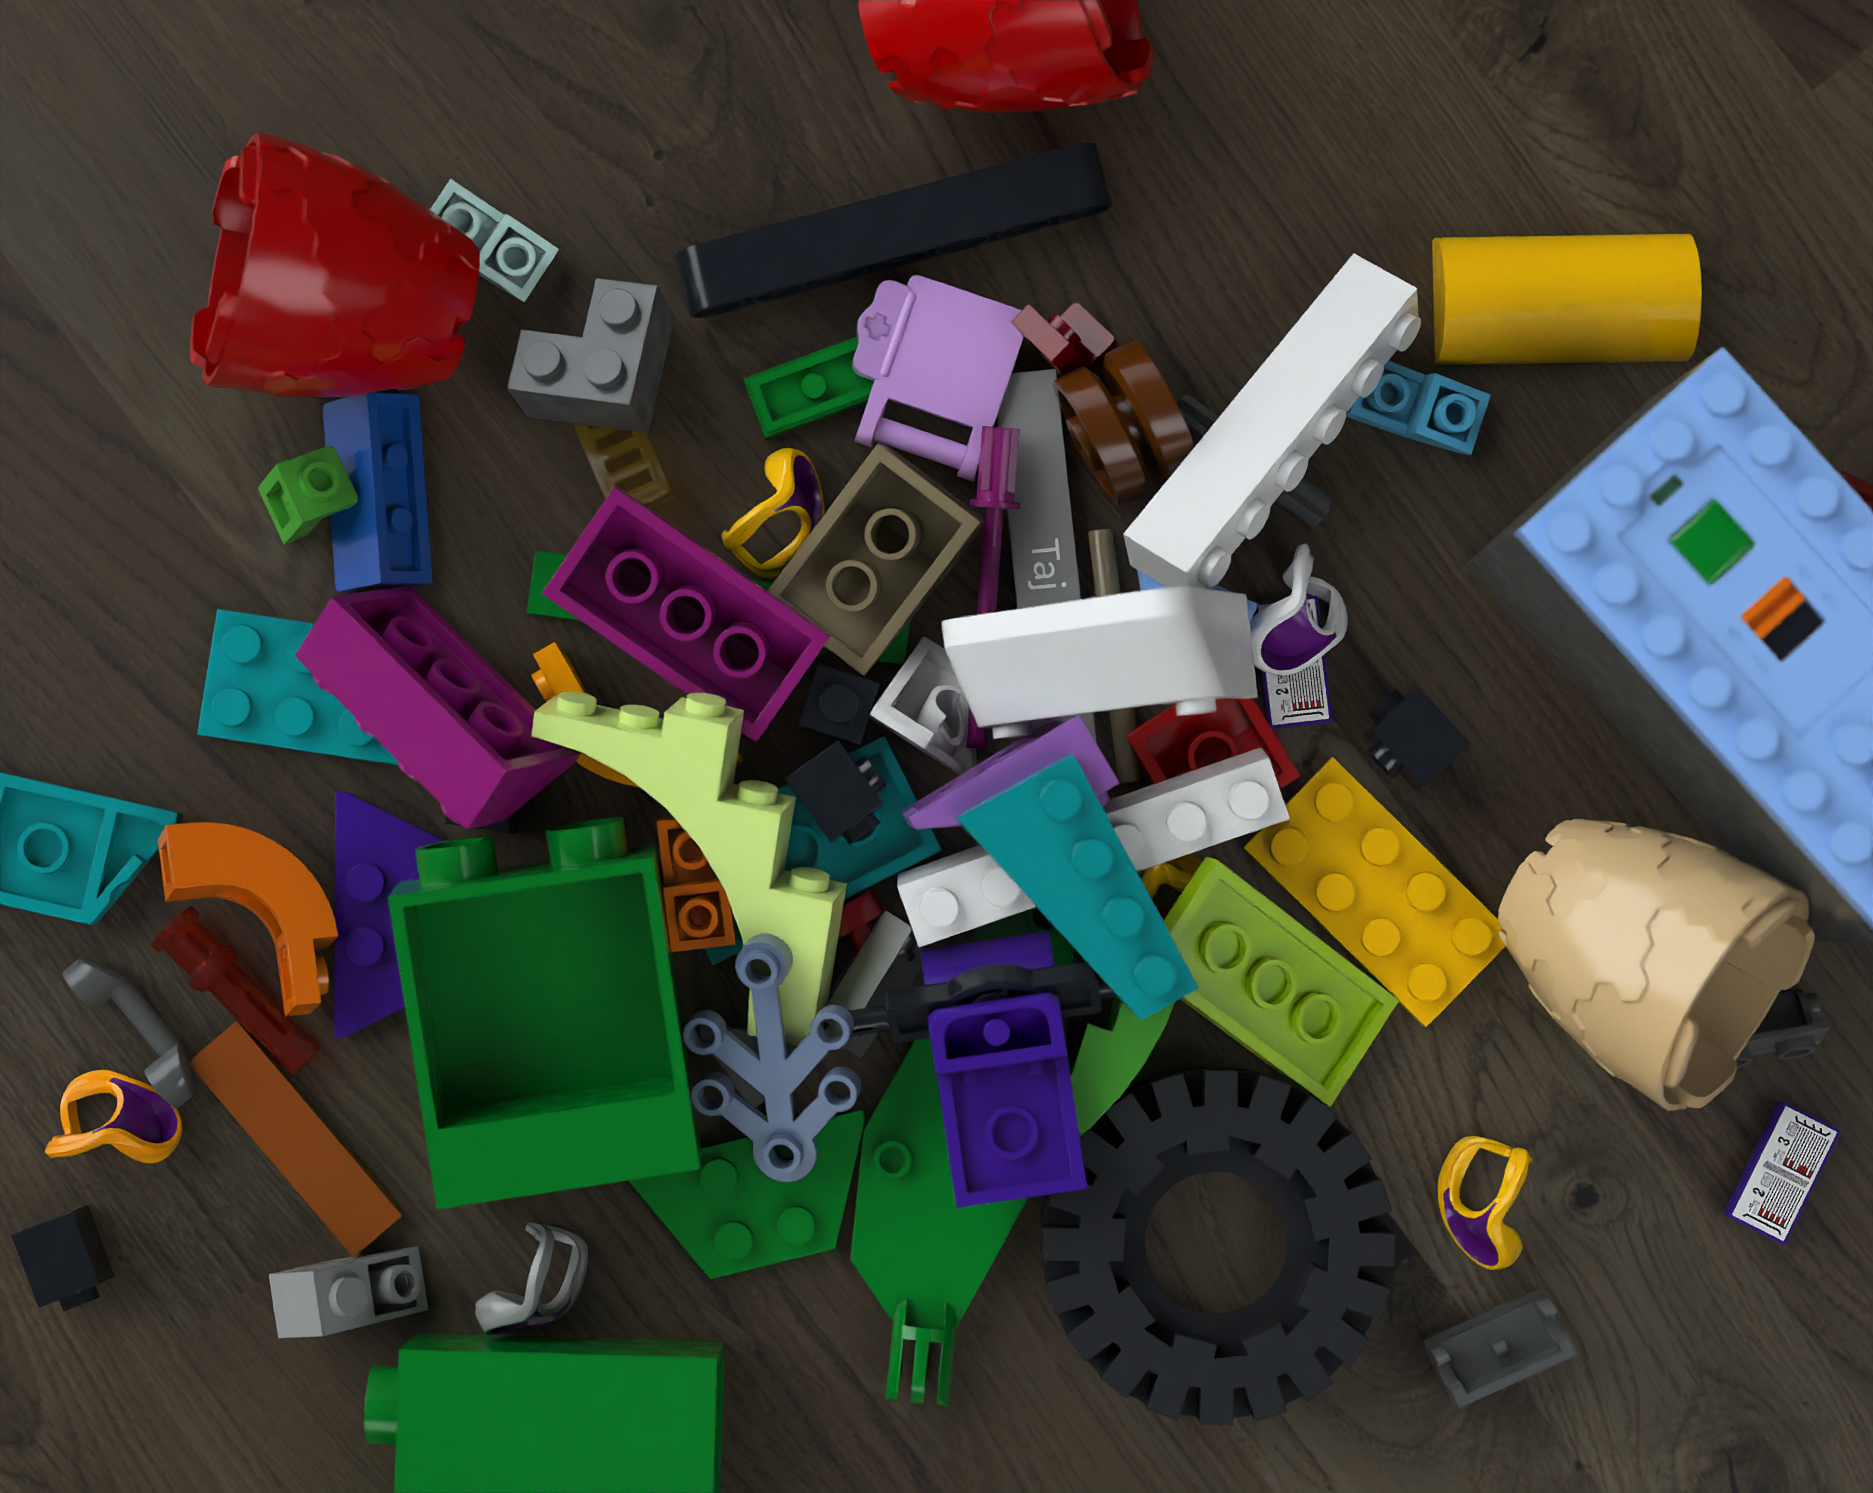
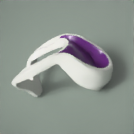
M1306 543L1296 548L1292 563L1283 573L1285 584L1292 589L1291 595L1264 608L1251 618L1249 622L1254 666L1261 671L1273 675H1291L1307 668L1338 644L1345 636L1347 630V609L1339 592L1326 581L1311 577L1314 557L1310 555V548ZM1307 594L1317 595L1318 598L1330 603L1327 622L1323 628L1318 627L1310 615Z

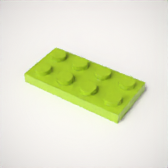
M1205 857L1163 921L1199 989L1182 997L1181 1000L1305 1093L1315 1098L1321 1104L1331 1107L1399 1000L1219 860Z

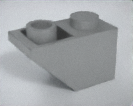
M408 1247L355 1256L354 1258L348 1257L324 1261L269 1274L278 1338L326 1336L428 1310L419 1247Z

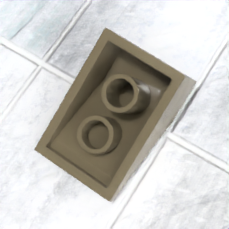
M878 443L768 589V592L830 634L831 636L824 646L865 676L984 528V518L886 444Z

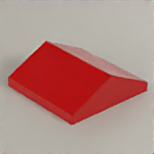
M1253 698L1215 699L1216 712L1177 716L1176 704H1173L1125 735L1152 785L1260 747L1270 759L1279 789L1300 776Z

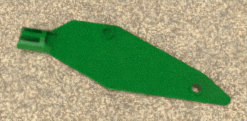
M1037 907L979 926L971 942L1049 931L1054 967L1073 964L1075 948L1055 927L1042 929L1035 924L1033 913ZM1063 1018L1062 1020L1066 1040L1068 1018ZM931 1038L914 1041L863 1131L850 1260L893 1322L885 1400L898 1402L900 1378H902L904 1339L916 1340L910 1403H924L930 1342L942 1343L937 1374L936 1406L949 1407L957 1326L1028 1198L956 1208Z

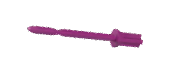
M982 426L976 499H970L969 506L985 507L977 615L996 612L1004 509H1020V503L1014 502L1020 429ZM969 706L966 747L985 749L987 728L978 727Z

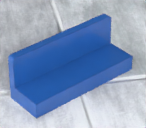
M369 392L365 396L346 397L325 403L323 406L325 447L333 446L336 449L358 496V501L353 507L330 515L336 590L338 592H351L375 586L419 587L433 584L419 395Z

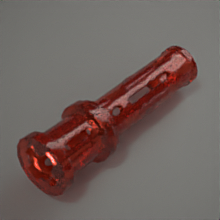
M190 906L170 922L152 941L150 946L157 953L165 951L191 977L189 986L195 992L199 990L203 994L209 991L288 1070L287 1073L291 1077L294 1076L322 1047L318 1043L316 1044L289 1016L285 1017L284 1011L236 964L240 959L236 955L237 950L231 944L223 946L197 920L199 912L193 906Z

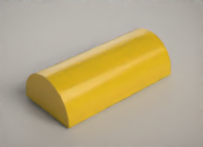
M1690 234L1436 237L1432 240L1435 365L1685 362L1693 355L1700 327L1702 284L1699 254L1695 240Z

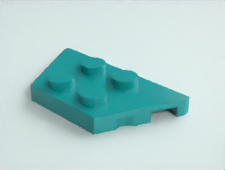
M0 772V904L84 924L97 925L158 852V838L165 826L181 824L183 813Z

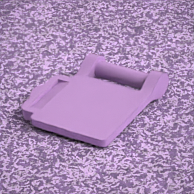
M920 275L912 276L907 285L892 280L883 281L876 290L873 303L861 314L857 322L858 347L853 357L852 367L856 374L873 380L874 383L854 442L873 447L875 441L959 469L957 477L975 482L979 471L982 426L994 427L1024 339L1011 323L1022 310ZM888 400L973 428L968 444L964 445L884 418L883 415Z

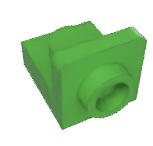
M326 446L276 464L258 487L259 493L284 545L307 537L322 518L351 508L358 501L357 493L333 446Z

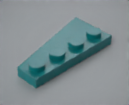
M1070 753L955 816V819L973 836L997 865L1015 882L1039 911L1067 939L1138 1019L1142 1020L1199 989L1074 754Z

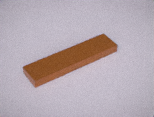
M242 1020L235 1021L189 1061L192 1069L353 1258L405 1215V1212Z

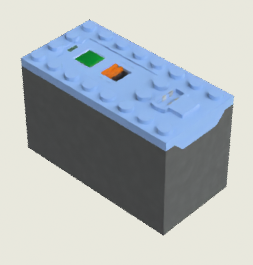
M1722 347L1652 396L1465 565L1726 853L1804 892L1809 899L1807 923L1815 934L1814 941L1873 943V511Z

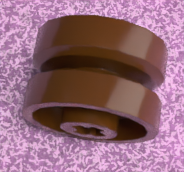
M1134 339L1106 353L1104 356L1102 370L1109 391L1094 372L1083 366L1053 382L1056 398L1065 417L1070 435L1081 457L1096 477L1106 495L1117 507L1147 490L1148 474L1141 454L1153 471L1168 480L1195 447L1183 416L1163 377L1141 344Z

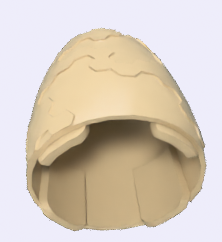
M1587 819L1565 820L1548 833L1545 841L1553 846L1547 854L1534 851L1528 855L1516 871L1498 910V921L1502 928L1499 936L1529 982L1528 987L1551 1017L1608 1073L1630 1084L1667 1111L1685 1109L1687 1107L1702 1108L1733 1081L1737 1070V1062L1735 1060L1739 1057L1748 1040L1767 1015L1780 990L1790 989L1799 982L1815 940V934L1807 923L1809 899L1803 891L1779 878L1745 863L1715 846L1688 837L1640 826L1631 828L1630 825L1625 823Z

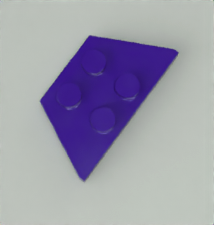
M335 792V921L339 936L334 941V1038L349 1037L359 1032V1030L405 1009L388 895L400 881L419 879L415 854L416 848L446 841L349 792Z

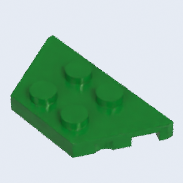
M864 1108L833 1115L815 1136L818 1156L813 1168L805 1177L797 1181H777L764 1174L757 1166L753 1157L754 1142L747 1136L701 1147L700 1170L628 1181L710 1279L833 1250L836 1248L866 1119ZM785 1145L774 1146V1151L780 1157L787 1160L794 1159V1154L789 1147Z

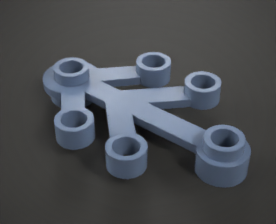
M759 934L746 942L739 952L735 964L739 979L745 986L751 989L759 1055L727 1029L724 1019L718 1013L710 1010H702L693 1015L684 1028L683 1038L691 1051L700 1055L713 1053L765 1096L767 1117L734 1092L735 1088L731 1079L721 1072L712 1071L704 1074L694 1086L691 1099L694 1107L700 1113L707 1116L721 1114L754 1142L753 1157L757 1166L764 1174L777 1181L792 1182L805 1177L813 1168L818 1156V1146L815 1140L818 1132L836 1112L846 1111L851 1108L861 1092L860 1078L853 1070L841 1066L832 1068L821 1081L818 1096L795 1118L792 1092L829 1050L839 1049L846 1044L853 1032L854 1020L850 1012L842 1006L828 1005L823 1007L813 1020L809 1034L788 1057L779 985L783 983L791 970L793 962L792 953L788 945L779 937L771 934ZM751 960H764L770 966L771 975L760 976L755 973L751 968ZM825 1019L836 1020L842 1026L843 1033L837 1036L828 1034L822 1026V1021ZM698 1024L709 1026L714 1031L715 1039L707 1041L700 1038L696 1033L695 1026ZM841 1081L845 1083L850 1090V1095L846 1097L835 1095L830 1089V1082ZM714 1086L718 1088L723 1095V1100L715 1102L708 1099L704 1094L703 1087ZM785 1145L789 1147L794 1154V1159L787 1160L780 1157L774 1151V1146Z

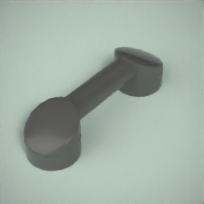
M82 958L77 959L62 972L70 988L91 1009L98 1010L108 1000L112 999L160 1056L144 1070V1073L153 1088L168 1104L178 1109L193 1097L195 1093L194 1070L189 1065L191 1058L186 1046L133 985L129 977L111 967Z

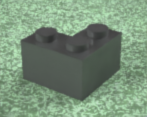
M596 278L582 337L521 329L507 390L528 418L648 433L675 315L657 285Z

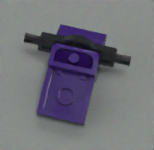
M1049 931L921 950L924 986L888 991L885 993V1005L854 1010L847 1009L854 1020V1029L849 1038L890 1031L891 1040L896 1043L931 1038L956 1208L1087 1189L1062 1019L1099 1013L1102 1010L1101 999L1118 996L1087 962L1054 967Z

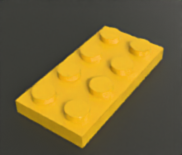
M1331 757L1285 803L1290 819L1259 829L1242 849L1385 990L1399 1000L1398 1003L1419 1024L1427 1027L1503 950L1505 944L1499 936L1502 928L1499 925L1498 919L1337 760Z

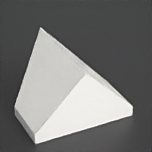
M923 636L874 706L870 717L874 722L958 775H961L977 765L976 748L966 747L969 704L945 649Z

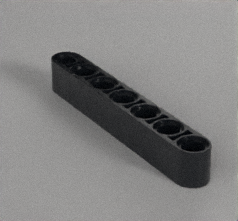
M1090 142L1080 143L703 242L680 250L674 257L690 317L700 319L1077 221L1102 213L1113 205L1096 144Z

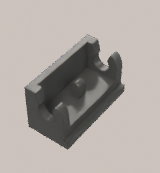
M1540 1288L1532 1289L1422 1339L1448 1399L1458 1408L1577 1356L1571 1339L1566 1333H1563L1554 1314L1557 1313L1555 1306L1549 1298L1542 1294Z

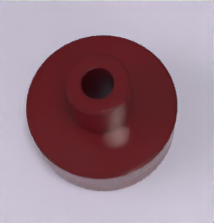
M873 890L843 906L838 940L847 935L857 953H859L873 930L870 921L885 912Z

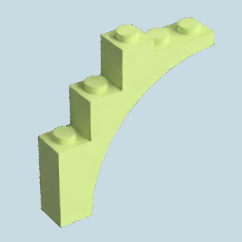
M561 692L558 696H553L535 711L532 737L568 747L590 756L625 775L662 804L700 847L725 889L742 936L743 947L749 939L759 934L775 935L788 945L792 953L793 962L789 974L783 983L779 985L786 1044L798 1046L811 1031V1024L818 1012L828 1004L847 883L829 880L830 875L815 868L797 867L792 869L791 872L785 870L796 797L779 794L778 788L775 785L763 781L746 780L740 782L739 785L733 784L744 710L725 706L726 700L717 695L690 693L687 695V698L681 697L665 711L663 719L659 718L658 710L648 706L623 705L619 710L596 705L597 699L585 693ZM751 960V968L755 973L760 976L771 975L770 966L764 960ZM749 988L747 1035L757 1037L752 993ZM825 1020L822 1021V1026H823V1028H824Z

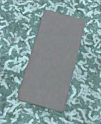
M888 911L883 912L827 1006L839 1005L849 1010L865 1008L911 933L912 927Z

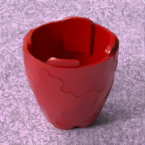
M859 0V14L871 57L879 71L882 73L894 71L898 79L889 82L891 90L897 96L904 97L908 101L932 104L942 109L1004 113L1044 111L1094 104L1138 93L1142 86V81L1148 79L1151 75L1155 54L1147 37H1143L1138 0Z
M257 132V134L250 137L247 145L243 147L241 156H232L225 161L212 206L214 225L221 227L213 266L208 303L206 308L199 309L191 323L190 362L202 369L204 385L216 388L238 389L250 393H270L273 397L282 398L365 396L369 392L396 389L397 391L441 382L452 376L460 362L465 346V337L457 333L462 323L470 321L476 298L480 254L473 240L435 212L401 192L400 189L389 181L379 178L365 168L336 155L319 152V150L303 143L288 141L271 134Z

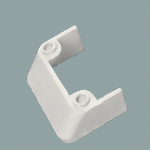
M1171 587L942 621L944 648L979 728H992L994 740L1031 736V723L1044 721L1043 719L1153 704H1176L1177 716L1216 712L1215 699H1250L1258 697L1246 594L1197 587Z

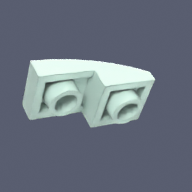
M452 179L448 181L430 209L473 240L480 254L478 275L523 303L559 251L557 247L507 213L502 214Z

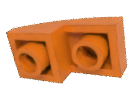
M674 817L658 818L657 829L665 884L663 893L671 952L735 945V926L731 905L725 889L702 850Z

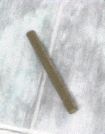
M1113 529L1089 531L1088 538L1095 596L1098 598L1119 595L1121 592ZM1130 707L1109 710L1117 780L1119 783L1143 781L1142 767L1125 738L1126 734L1137 728L1135 709Z

